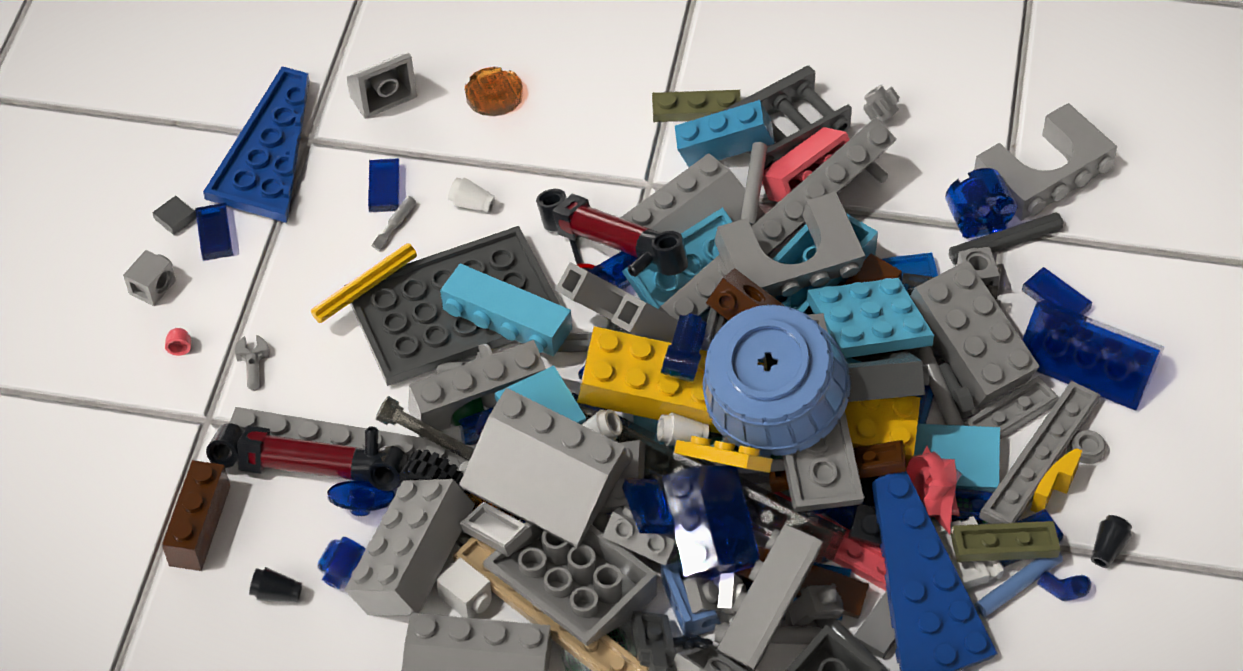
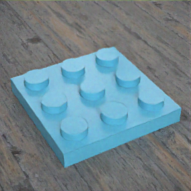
M885 278L878 281L855 282L848 285L825 286L808 290V304L814 314H824L827 332L838 344L845 358L933 346L934 334L899 278Z

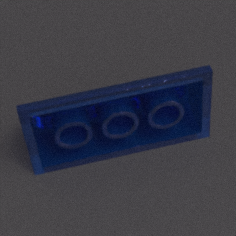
M1045 300L1036 302L1022 339L1040 366L1037 372L1067 384L1073 381L1100 394L1102 398L1137 411L1148 389L1165 346Z

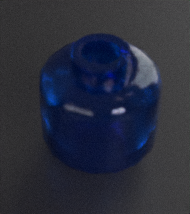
M342 536L340 540H331L317 562V568L324 574L321 580L337 590L342 585L347 586L352 572L357 567L366 549L356 541Z

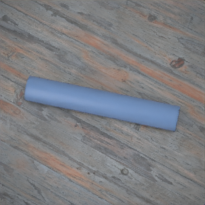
M1061 553L1058 558H1038L977 601L975 603L977 612L982 617L990 615L1063 561Z

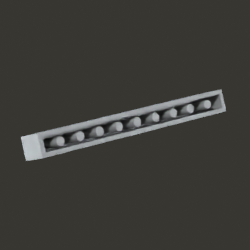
M877 117L870 121L751 226L761 249L767 256L806 223L802 216L806 200L835 191L838 194L897 140ZM720 254L661 305L659 310L689 326L710 308L706 301L722 278L728 274Z

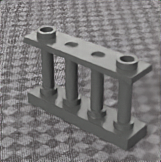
M810 65L724 109L728 110L761 100L769 116L782 111L800 129L787 137L772 122L774 141L776 143L767 148L764 170L821 128L846 131L851 126L852 107L847 104L834 111L815 92L816 71ZM800 99H806L823 118L811 124L792 104Z

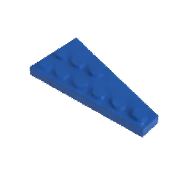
M284 66L280 68L204 189L205 200L287 223L310 83L308 73Z
M907 471L888 474L875 479L872 483L877 523L880 525L882 540L880 547L885 561V582L891 625L894 628L897 646L895 650L896 661L899 663L900 671H961L994 658L998 653Z

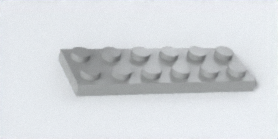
M823 313L808 315L827 332ZM766 353L763 359L765 371H771L772 365L778 364V360L773 359L771 353ZM845 412L841 419H838V423L826 437L819 439L818 443L805 450L796 451L797 453L782 455L794 512L862 504L864 497Z

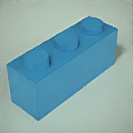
M761 100L674 126L677 150L688 168L708 153L719 161L752 151V145L755 142H762L767 146L775 144L771 118Z

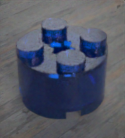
M980 168L968 172L969 178L961 183L958 178L949 186L945 194V200L964 238L979 237L1007 229L1006 225L1012 220L1018 209L1005 179L996 169Z

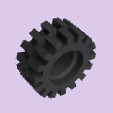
M419 449L409 457L399 474V482L402 484L406 480L454 479L459 485L463 473L462 471H456L458 467L455 464L450 465L448 463L449 459L446 457L441 459L436 452L431 455L429 450L424 449L422 452Z

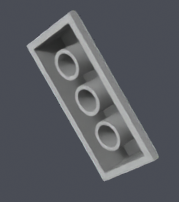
M786 524L781 531L777 529L773 531L765 546L770 549L766 560L762 562L758 559L749 575V579L754 581L748 593L740 592L732 607V610L737 612L731 624L723 623L715 638V641L720 643L717 648L719 652L756 671L820 553L823 541Z

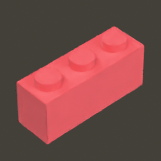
M823 127L766 168L763 173L762 184L768 200L780 202L849 141L847 132Z

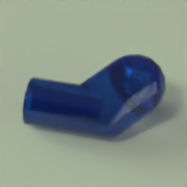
M1046 570L1040 576L1037 585L1061 601H1071L1086 596L1091 590L1092 582L1085 575H1075L1059 579Z

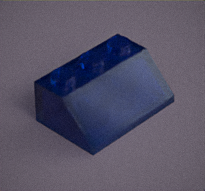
M697 466L662 476L684 572L689 579L693 577L713 579L720 577V573H733L755 566L758 559L760 560L736 466Z

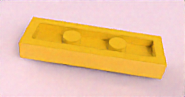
M691 436L690 442L676 440L674 450L676 454L768 473L771 471L773 459L760 457V449L739 445V450L736 452L734 451L736 444L715 441L714 447L710 446L711 439Z

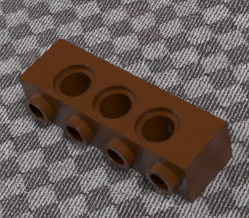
M736 268L722 278L706 301V304L727 320L745 310L758 306H785Z

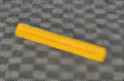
M409 243L403 245L312 308V316L318 323L326 321L417 257L416 250Z

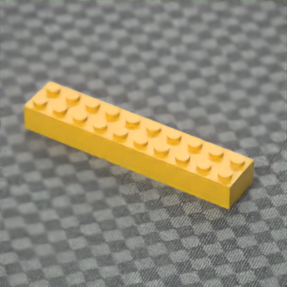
M596 326L593 327L577 403L659 420L662 414L669 415L672 412L702 424H708L709 432L721 434L709 417L703 394V377L708 351ZM907 396L848 402L845 414L853 448L903 440L907 467L909 460L914 456L921 398Z

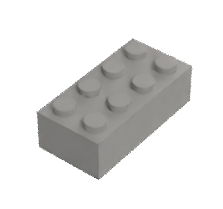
M969 260L914 288L910 297L934 334V346L944 361L950 365L961 387L967 386L976 409L1029 381L1040 367Z
M454 479L403 481L397 489L388 510L383 515L374 536L369 541L361 560L352 572V576L344 591L367 615L410 616L411 612L420 613L462 531L460 522L472 512L475 504Z

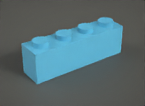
M461 263L440 290L443 310H446L450 315L454 317L460 316L473 322L480 328H488L511 341L515 340L524 344L534 340L539 353L543 352L554 357L572 330L570 309Z

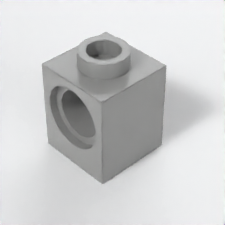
M990 247L970 248L965 251H959L957 265L969 260L992 296L997 295L1000 274Z
M145 250L123 274L129 295L154 306L176 282L172 262L162 254L157 255Z

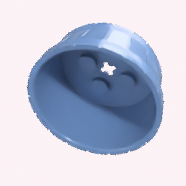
M779 305L754 307L737 314L725 323L716 333L709 346L703 377V394L706 409L716 429L725 438L727 437L729 442L736 444L735 446L737 447L740 445L760 449L759 455L771 456V454L782 456L797 453L796 451L805 450L818 443L819 439L826 437L837 425L838 419H841L848 403L847 397L850 395L851 388L848 364L833 337L805 313L794 308ZM766 353H771L772 358L778 360L777 365H772L771 371H764L763 365H758V360L764 359Z

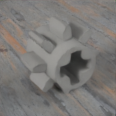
M879 85L864 96L867 103L863 105V110L870 120L877 116L883 122L899 110L896 103L900 101V97L892 86L885 90L883 85Z

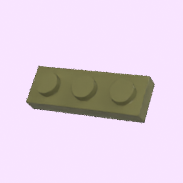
M740 90L652 92L653 122L692 121L718 113L741 101Z
M1054 521L952 526L950 533L956 562L1058 558L1061 551Z

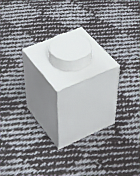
M462 558L453 563L436 580L439 598L463 617L472 618L477 613L484 612L491 603L490 581Z

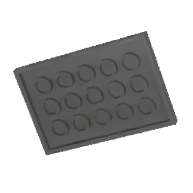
M519 226L407 263L350 303L387 386L434 370L440 364L457 362L477 355V352H479L478 346L481 344H488L491 349L514 342L504 338L495 331L488 328H480L460 316L454 317L446 310H443L440 290L460 263L560 305Z

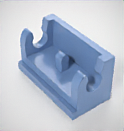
M691 558L667 564L666 566L661 565L662 586L682 634L689 638L715 630V624H721L715 610L692 614L683 581L693 576L700 577L698 568L694 567L696 565L694 560Z

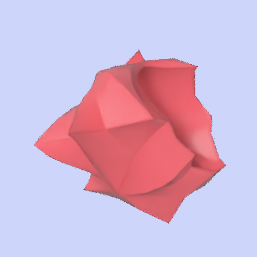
M926 446L923 454L913 456L909 460L906 471L929 517H935L950 534L951 515L959 517L955 490L962 473L956 469L954 459L941 458L935 451L930 452L928 446Z

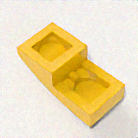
M1076 448L1070 451L1047 471L1034 493L1030 511L1043 515L1054 490L1065 494L1068 493L1077 472L1083 450Z

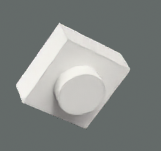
M720 573L718 608L726 614L732 615L737 613L732 610V607L740 592L744 591L747 593L743 580L734 573Z

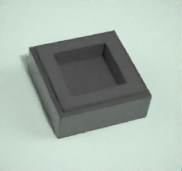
M176 195L152 212L154 220L173 235L197 218L195 210Z

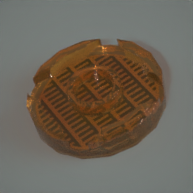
M502 67L483 68L473 73L464 88L468 106L473 111L485 116L505 115L515 110L523 97L521 79L511 70L509 72L503 71Z

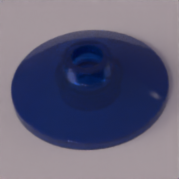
M357 480L335 484L327 492V498L333 505L349 510L355 516H367L371 511L390 506L395 497L393 490L381 491L372 486L370 482Z

